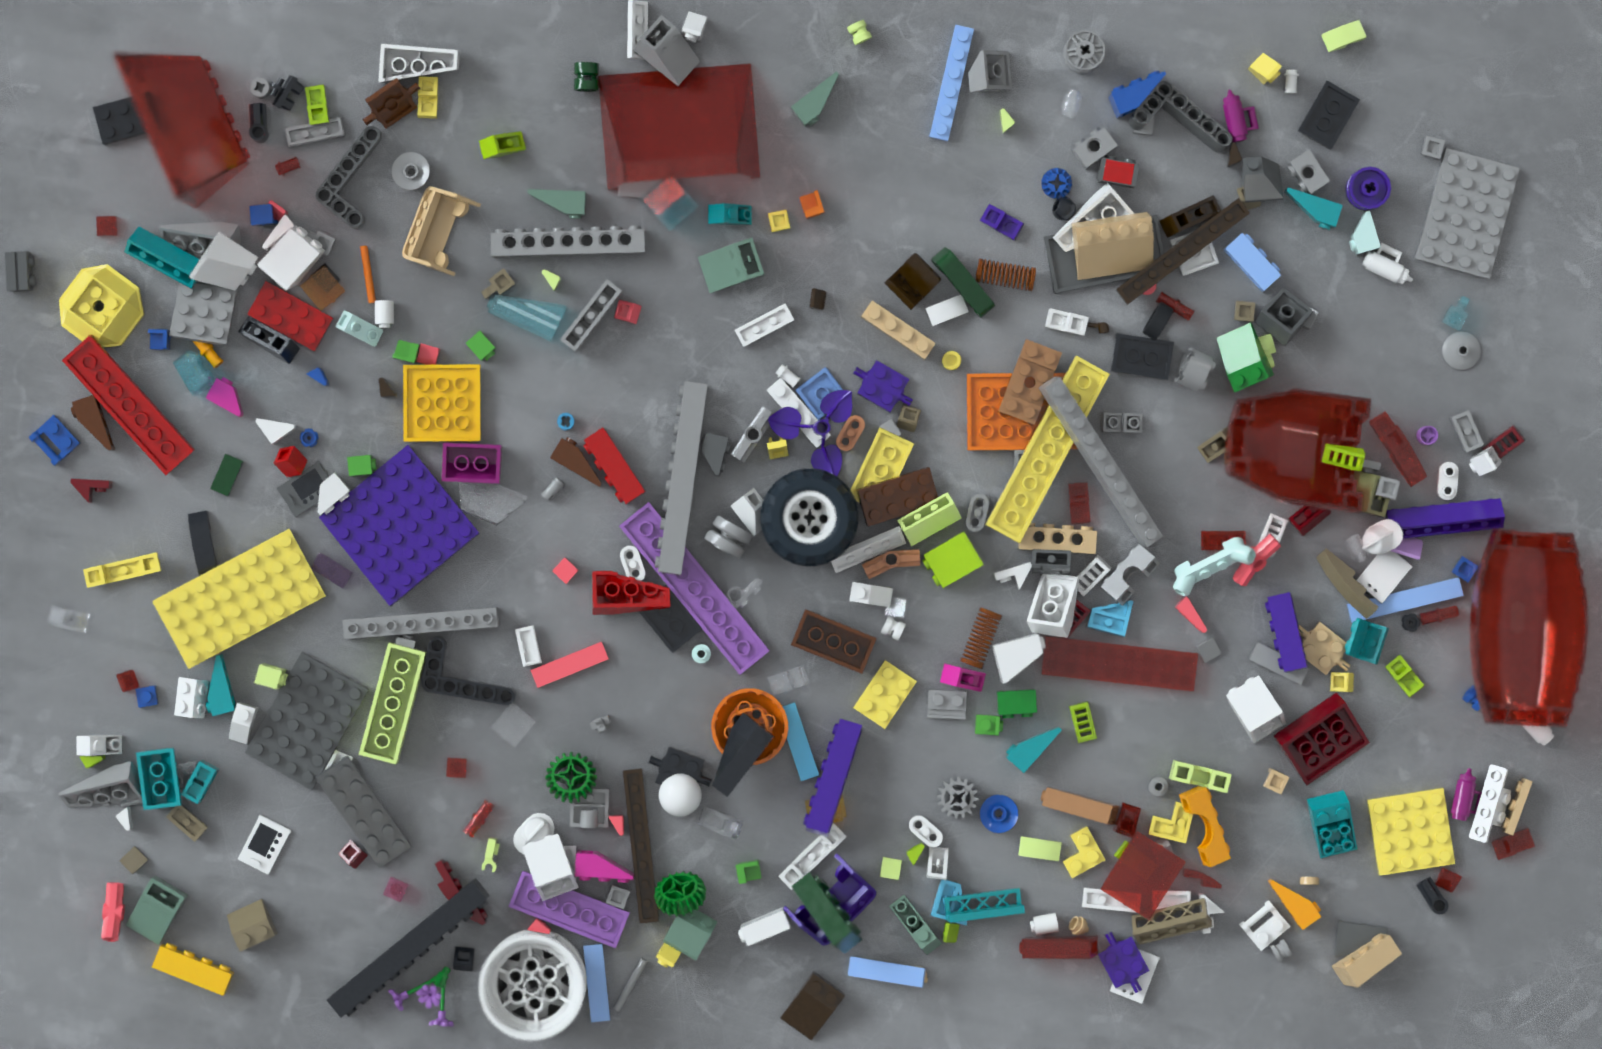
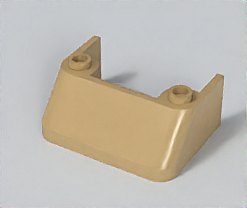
M431 186L424 191L402 250L403 258L455 276V272L446 269L449 259L448 255L443 253L455 218H461L469 211V205L480 208L481 204L456 193Z

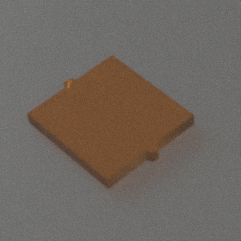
M325 266L316 273L310 274V278L300 285L321 311L330 303H334L335 299L345 292L344 288Z

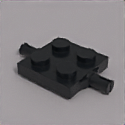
M669 746L662 760L653 756L650 757L649 763L659 767V774L655 782L661 785L674 774L689 775L697 782L708 787L712 779L701 775L705 760Z

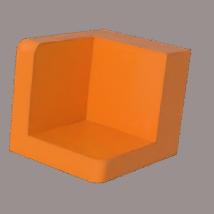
M818 190L800 197L806 219L824 214Z

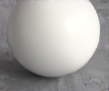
M674 774L661 784L659 801L667 813L683 817L692 814L700 805L702 798L701 788L698 782L691 776Z

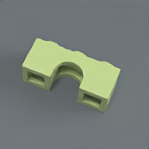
M1173 760L1169 779L1227 793L1232 774Z

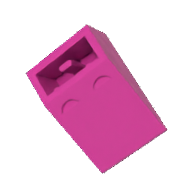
M578 850L576 853L575 876L579 877V880L589 881L592 877L598 878V881L609 882L613 878L618 879V882L629 883L630 879L633 880L634 878L633 872L598 851Z

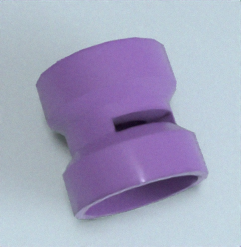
M1424 426L1419 428L1416 438L1422 445H1431L1438 440V431L1433 426Z

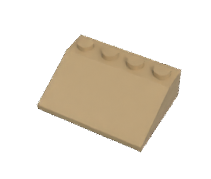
M1147 212L1071 223L1078 280L1141 271L1153 262L1152 217Z

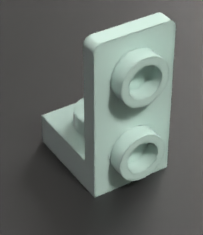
M345 310L335 326L373 347L377 345L383 333L382 329Z

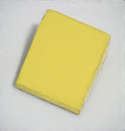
M1331 672L1330 691L1353 692L1354 673Z

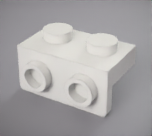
M179 677L174 715L188 718H204L209 681Z

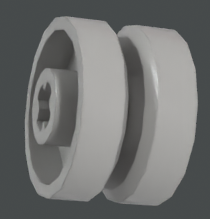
M717 515L713 525L722 531L721 534L714 530H709L704 539L715 544L714 547L728 555L732 554L741 559L745 549L736 542L739 540L744 544H749L753 535Z

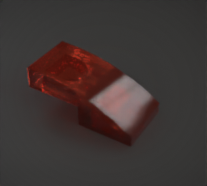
M1087 482L1068 484L1071 525L1090 523Z
M1529 827L1514 832L1513 836L1509 834L1492 841L1498 860L1535 847Z
M1183 868L1182 876L1201 879L1200 885L1202 887L1219 889L1222 887L1219 882L1205 873L1189 868Z

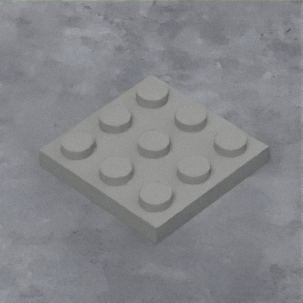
M179 282L169 333L170 338L227 346L237 289L234 291L223 287L198 283L191 289Z

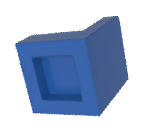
M272 204L249 206L252 226H267L279 223L278 220H274Z
M148 329L151 350H170V330Z

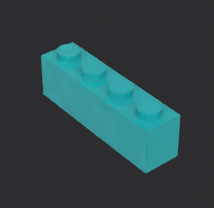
M138 226L128 239L124 252L192 289L197 280H193L189 276L200 259Z

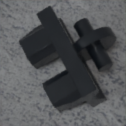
M291 75L288 76L286 81L282 78H279L277 83L271 81L269 85L274 88L270 94L275 97L278 93L272 105L290 111L295 102L287 98L288 94L292 91L300 95L304 86L297 81L296 77Z

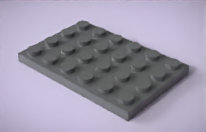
M301 652L286 679V685L281 687L245 753L308 789L313 790L317 783L315 776L325 769L369 689Z

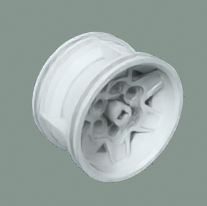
M526 929L511 934L493 950L483 966L479 980L480 1001L487 1017L502 1032L522 1040L545 1039L565 1029L577 1015L587 989L586 968L582 956L569 940L553 931L546 934ZM543 950L550 952L553 956L546 959ZM521 951L519 961L508 959L516 952ZM534 960L537 963V968L529 969L527 961ZM551 968L554 970L555 975L548 978L545 976L544 970ZM518 971L521 974V979L518 981L513 980L511 973ZM566 973H568L569 986L561 981V978ZM498 978L508 985L501 993L499 992ZM535 979L539 986L535 985V987H532V983L529 980L533 981ZM547 988H554L556 995L554 997L548 996L546 994ZM516 990L521 991L523 998L516 1000L513 997V992ZM538 999L541 1003L540 1007H532L530 1000ZM550 1004L561 1006L556 1012L548 1016ZM524 1007L527 1018L514 1013L513 1010Z

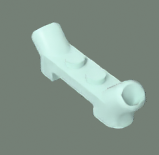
M1234 537L1222 543L1224 550L1194 565L1189 561L1178 565L1174 570L1177 577L1173 585L1174 591L1181 596H1188L1194 584L1202 579L1209 578L1212 574L1225 570L1236 562L1250 565L1256 557L1254 548L1246 546L1241 537Z

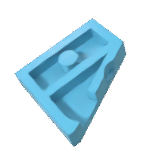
M1129 600L1123 606L1115 603L1092 608L1087 628L1125 637L1133 601Z
M940 880L931 916L946 920L944 897L962 895L960 883ZM957 900L949 901L950 912L957 911L962 904ZM967 921L955 922L967 926Z

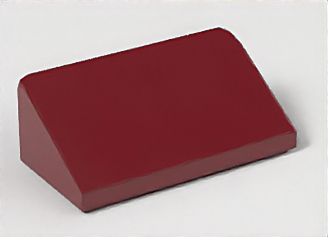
M1316 495L1289 517L1288 520L1300 535L1304 536L1329 516L1331 510Z

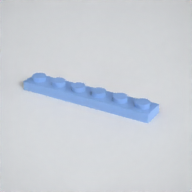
M955 24L930 138L948 141L974 32L973 28Z

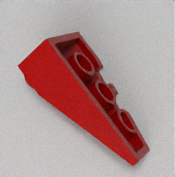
M592 571V615H613L670 608V588L651 582L639 581L634 577L619 575L614 571Z

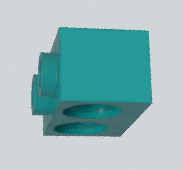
M204 760L199 761L181 795L196 804L201 803L219 768Z

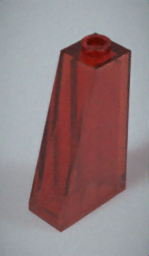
M1098 936L1025 937L1019 944V951L1022 953V958L1091 959L1098 955Z

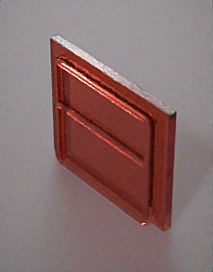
M1137 831L1105 879L1100 890L1149 920L1186 861Z

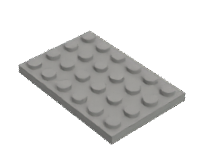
M1445 148L1415 260L1490 279L1520 168Z

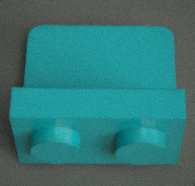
M1357 618L1351 626V637L1345 644L1346 655L1377 665L1389 628Z

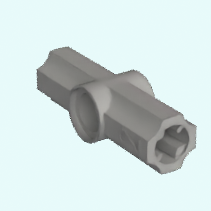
M762 406L731 452V455L745 463L769 427L768 417L774 413ZM751 429H755L759 433L756 440L748 438V432Z

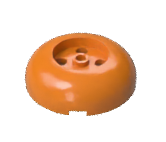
M746 688L734 691L718 704L713 714L711 723L713 740L719 751L723 754L731 728L735 724L734 717L741 716L744 712L774 735L753 765L765 763L779 753L786 741L788 734L786 712L774 696L763 690ZM755 710L761 713V716L757 719L752 716Z

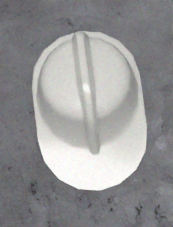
M1390 519L1381 520L1370 526L1363 536L1362 549H1366L1369 553L1375 555L1385 554L1393 550L1403 540L1401 527L1397 522Z
M543 813L532 814L514 834L513 841L516 849L524 854L522 847L526 846L529 842H537L548 835L554 834L555 827L552 819Z

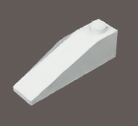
M1106 183L1057 232L1053 239L1067 252L1074 249L1071 223L1134 213L1114 189Z

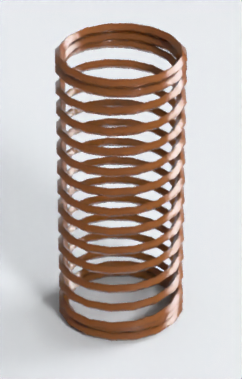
M981 258L979 259L975 279L978 283L981 281L984 268L983 284L985 283L987 270V284H989L993 268L991 285H993L997 269L995 285L997 286L1001 271L1000 287L1002 286L1004 273V287H1006L1010 270L1008 287L1010 288L1014 272L1012 288L1014 289L1018 274L1017 289H1019L1023 272L1021 290H1023L1027 273L1025 290L1027 291L1028 288V291L1032 292L1036 268L1031 267L1029 271L1028 266L1025 270L1024 265L1022 268L1018 265L1016 270V264H1014L1012 269L1011 263L1008 267V263H1005L1004 266V263L1001 262L999 267V261H997L995 266V261L991 264L990 260L987 263L986 259L984 261Z
M980 607L979 611L985 614L977 613L983 618L976 617V619L982 622L974 621L980 626L973 625V627L981 631L972 629L977 634L970 633L975 638L969 637V639L976 643L967 641L972 646L966 645L965 647L973 651L964 649L965 652L971 655L965 653L962 655L970 659L962 657L960 661L983 669L984 663L981 661H986L983 657L988 656L982 652L989 653L984 648H991L985 644L992 645L987 640L993 641V639L988 636L995 637L990 632L996 633V630L992 628L998 629V627L993 624L999 625V622L995 620L1000 621L1002 615Z

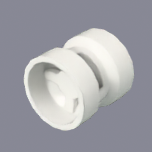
M888 616L881 633L884 635L889 634L898 641L906 624L901 621L896 622L894 618Z

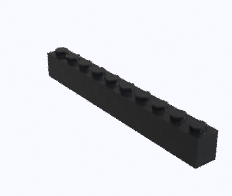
M475 878L326 1001L340 1018L345 1014L349 1017L357 1010L356 1005L359 1003L364 1005L372 998L370 996L372 992L376 991L378 993L386 987L384 983L388 979L393 981L400 975L399 971L403 967L407 970L415 963L413 960L418 955L423 957L429 952L428 947L434 943L435 946L444 939L443 935L447 931L451 934L459 927L457 923L462 919L466 922L474 915L472 913L474 909L478 908L480 910L488 904L487 899L490 895Z

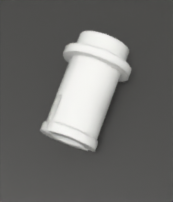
M1286 70L1284 74L1286 76L1285 93L1296 94L1297 76L1299 74H1297V70Z
M782 364L776 371L777 377H781L793 388L800 380V377L790 371L787 365L784 366Z

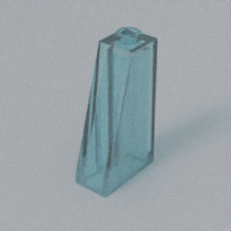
M495 295L494 298L491 297L486 306L489 308L488 313L552 342L568 308L561 304Z

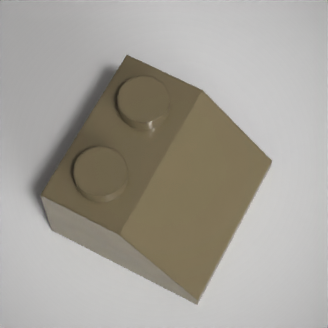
M263 899L227 914L232 936L240 952L278 934Z

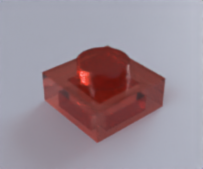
M96 216L97 236H117V216Z
M448 757L446 777L466 778L467 758Z

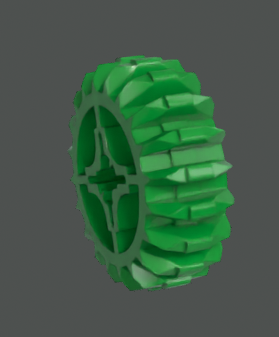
M570 752L569 757H566V754L563 753L562 759L558 756L555 757L557 763L550 762L552 768L546 769L548 774L545 775V780L548 781L546 786L550 788V794L555 793L556 799L561 797L563 803L568 798L569 803L572 804L575 798L577 802H580L581 796L586 799V792L592 794L593 790L591 787H596L594 781L597 780V775H595L596 768L592 767L593 762H587L588 757L584 756L581 759L580 753L574 757L573 752ZM574 765L581 767L586 774L576 771ZM568 766L565 771L559 772L563 767ZM571 771H572L574 777L572 778V780H571V785H570V780H569V778H570ZM583 781H585V783L581 787L575 789V786L577 784L583 783ZM556 782L566 784L568 790L561 788Z
M676 871V874H669L668 878L662 877V882H658L654 893L657 907L663 913H668L669 916L674 914L678 917L679 914L683 916L686 913L692 914L693 910H698L699 906H703V902L706 900V887L702 878H699L697 874L693 875L692 872L686 874L685 871L678 874Z

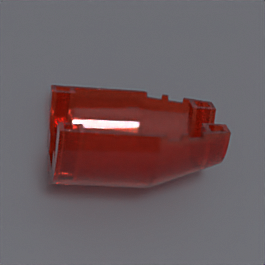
M1297 388L1290 389L1289 391L1273 392L1268 395L1237 399L1230 414L1226 433L1224 453L1226 474L1283 504L1361 513L1363 493L1356 492L1357 480H1354V470L1323 463L1322 457L1326 444L1357 447L1361 442L1362 424L1370 418L1371 399ZM1331 451L1329 458H1333L1334 451ZM1339 453L1338 459H1341L1342 453Z

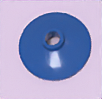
M993 795L983 802L980 809V819L989 831L1004 833L1016 824L1018 809L1011 798L1005 795ZM996 810L1002 811L1000 817L995 816Z

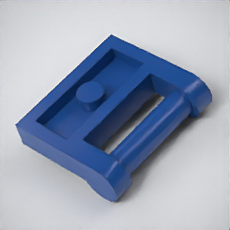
M56 415L49 418L29 436V439L35 442L51 459V463L54 466L58 465L81 444ZM43 433L61 450L60 454L57 455L40 437Z

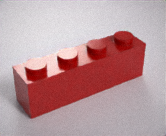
M604 427L584 439L586 443L583 445L589 455L593 453L596 460L594 463L599 471L603 469L607 476L604 478L610 487L614 485L618 491L615 495L620 503L624 501L625 504H628L646 492Z

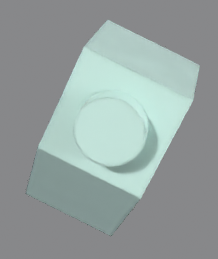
M1370 211L1363 213L1351 235V241H1349L1352 252L1355 251L1356 255L1381 247Z

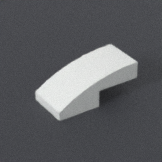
M961 295L926 308L932 326L969 312Z
M1049 308L1045 327L1085 336L1089 317Z

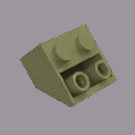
M1354 471L1344 507L1378 517H1385L1390 499L1376 495L1380 476Z

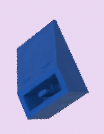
M1157 70L1148 74L1149 76L1145 80L1138 78L1131 81L1128 87L1124 88V85L1114 88L1108 99L1116 118L1118 119L1135 112L1165 76L1166 72L1160 73Z

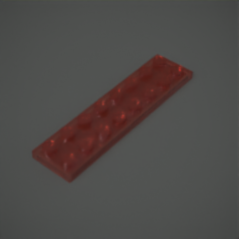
M1045 636L1041 674L1194 691L1198 653Z

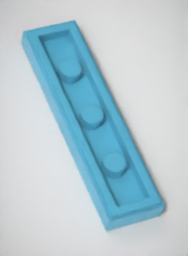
M794 702L785 705L783 708L788 719L787 741L800 780L804 781L819 776L796 704Z

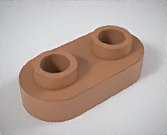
M853 415L847 419L836 439V445L840 450L849 451L854 447L865 428L863 418ZM852 422H858L859 427L857 429L852 428ZM843 438L849 439L848 445L842 444Z

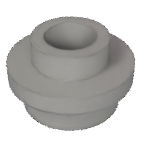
M1155 777L1149 783V791L1155 796H1162L1168 790L1167 781L1161 777ZM1157 783L1162 785L1161 790L1155 789Z

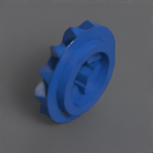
M1053 168L1044 174L1041 185L1047 196L1058 199L1065 197L1070 192L1072 180L1066 170ZM1058 175L1059 181L1065 184L1059 185L1056 191L1055 185L1049 182L1055 181Z

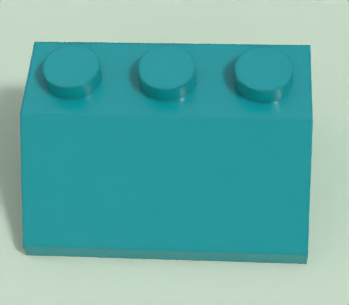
M174 748L137 752L136 757L143 809L181 806Z

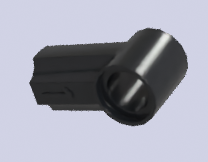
M249 104V135L255 142L263 143L269 137L266 104ZM263 129V135L258 138L255 137V131Z
M1431 877L1422 880L1416 885L1432 912L1436 914L1447 912L1449 904ZM1442 900L1443 908L1439 911L1435 910L1434 903Z

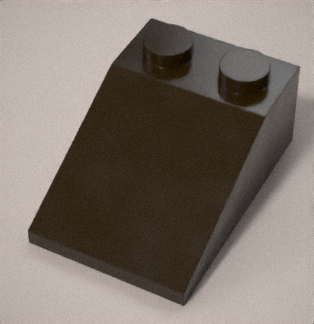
M813 971L780 1019L812 1040L843 1000L845 993Z

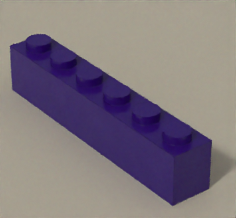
M1501 498L1392 509L1386 511L1385 519L1393 520L1399 524L1404 539L1504 528L1505 514Z
M840 719L839 724L835 723L832 732L835 736L833 742L829 741L826 751L829 755L827 760L824 759L821 765V770H823L822 777L817 778L815 784L817 792L815 796L812 795L809 806L812 808L810 814L806 813L803 824L806 825V831L829 837L863 730L862 725Z

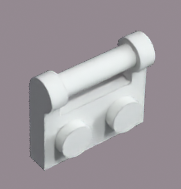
M1269 900L1264 903L1265 906L1247 921H1242L1239 924L1260 951L1291 927ZM1270 911L1273 915L1252 932L1250 927Z

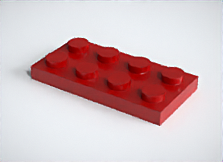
M265 281L247 313L249 316L314 352L334 319Z

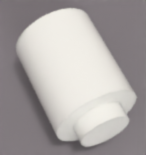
M375 301V324H379V328H390V324H394V301Z
M1056 913L1034 916L1033 921H1030L1031 932H1035L1036 936L1059 932Z

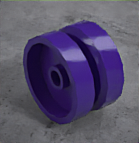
M1362 168L1348 179L1345 187L1346 198L1358 210H1374L1384 204L1389 198L1391 192L1390 179L1379 168ZM1365 186L1370 187L1369 193L1366 192L1367 188H1365Z

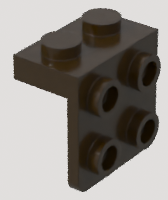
M914 253L884 283L912 310L941 281V277L917 253Z

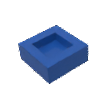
M1461 556L1451 572L1468 583L1479 566Z
M155 685L135 689L139 708L159 704Z

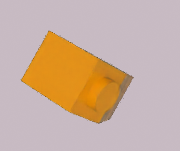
M1268 880L1277 896L1302 930L1321 918L1319 914L1321 909L1315 901L1312 903L1307 898L1276 881Z

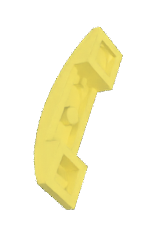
M157 552L83 569L87 588L162 571Z

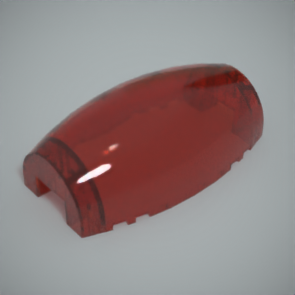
M1494 529L1491 532L1476 575L1469 622V651L1472 676L1485 724L1543 727L1567 726L1575 705L1573 703L1576 693H1578L1580 688L1578 685L1584 670L1588 639L1587 593L1582 576L1584 572L1579 562L1580 554L1573 533L1520 532L1510 529Z

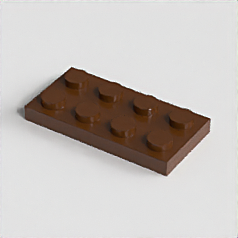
M930 467L856 489L865 523L868 527L907 515L938 498Z

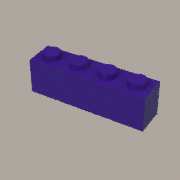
M1287 592L1267 597L1268 602H1265L1267 613H1271L1272 621H1269L1271 632L1276 634V639L1273 641L1275 650H1279L1281 658H1278L1280 670L1283 669L1285 673L1308 668L1292 594Z

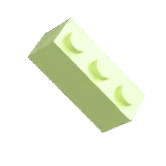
M947 492L897 521L909 543L913 546L962 519Z

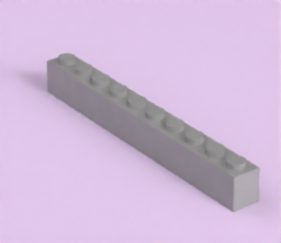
M1053 377L1041 385L1039 390L1139 544L1149 547L1163 537L1060 377Z
M685 381L684 385L679 387L678 397H682L681 405L677 404L676 416H679V421L674 424L673 435H676V442H672L670 452L674 454L673 461H669L668 472L671 473V478L666 481L665 491L669 493L668 499H664L663 511H666L665 518H661L660 524L663 536L658 539L657 548L661 550L660 557L656 556L655 568H658L659 573L681 575L708 384Z

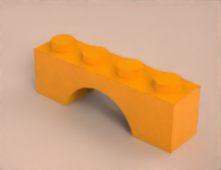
M1197 786L1179 794L1184 811L1190 814H1197L1204 822L1205 837L1197 847L1203 865L1213 867L1231 859L1229 854L1230 847L1224 840V830L1218 823V813L1212 805L1210 791L1206 787Z

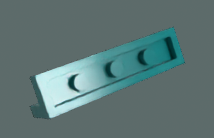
M1020 888L944 897L946 920L950 923L1025 913V907L1021 904ZM1008 894H1016L1015 904H1008L1004 901ZM990 896H996L999 899L995 906L990 907L985 903ZM972 898H976L981 902L976 909H971L967 906V903ZM957 900L962 904L957 911L950 912L949 901Z

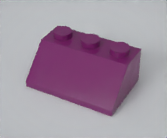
M443 443L442 481L500 484L503 446Z

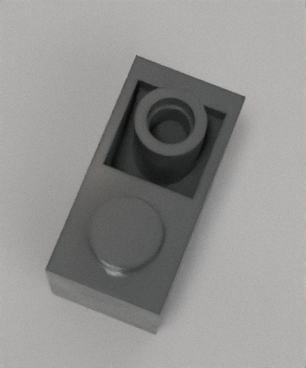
M706 432L701 451L715 475H719L720 472L724 473L726 461H723L725 453L729 454L731 443L728 442L729 438Z

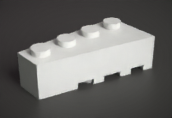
M381 44L378 82L458 70L460 50Z

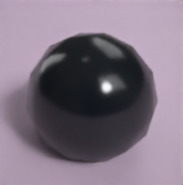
M1068 197L1058 198L1052 208L1054 217L1061 221L1071 219L1076 212L1075 203Z

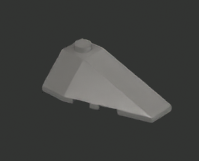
M207 222L159 226L160 237L182 250L195 253V257L201 258L218 232L241 245L239 224Z
M131 761L113 765L59 793V797L67 807H91L92 804H103L104 807H110V804L121 803V806H131L143 803L139 772Z

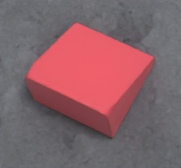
M272 200L268 202V204L273 205L274 220L279 222L285 214H288L286 210Z
M619 300L614 318L637 324L641 306Z
M421 343L416 362L425 365H436L440 349Z
M564 557L552 571L567 584L579 570Z
M609 815L608 817L618 834L623 836L624 816Z
M536 918L527 930L549 934L552 928L541 919Z

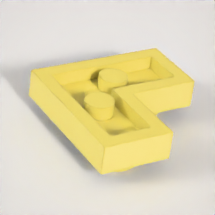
M1175 801L1171 820L1152 815L1148 834L1186 843L1193 814L1186 813L1182 803Z
M1087 826L1070 835L1079 851L1063 860L1071 878L1105 861Z

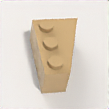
M1380 933L1374 936L1372 941L1361 946L1331 967L1343 985L1358 988L1402 953L1390 935Z

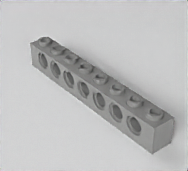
M612 226L610 230H602V227H591V230L583 231V227H573L572 231H564V228H553V231L545 232V228H534L533 232H526V229H514V232L509 233L506 232V229H496L495 233H490L492 257L646 254L645 229H641V226H629L628 230H622L621 226ZM609 235L612 238L610 245L605 246L601 243L603 236ZM623 235L631 237V242L628 245L621 244L620 239ZM570 236L574 240L573 244L568 247L564 246L563 239ZM585 236H591L593 242L591 245L585 246L582 244V239ZM528 237L535 239L533 247L525 246V240ZM508 238L516 240L514 247H506L505 242ZM545 238H554V244L551 247H546L544 245Z
M498 607L342 620L344 639L499 627Z

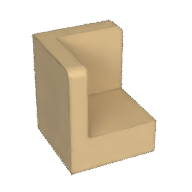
M1269 768V774L1263 786L1282 794L1289 777Z

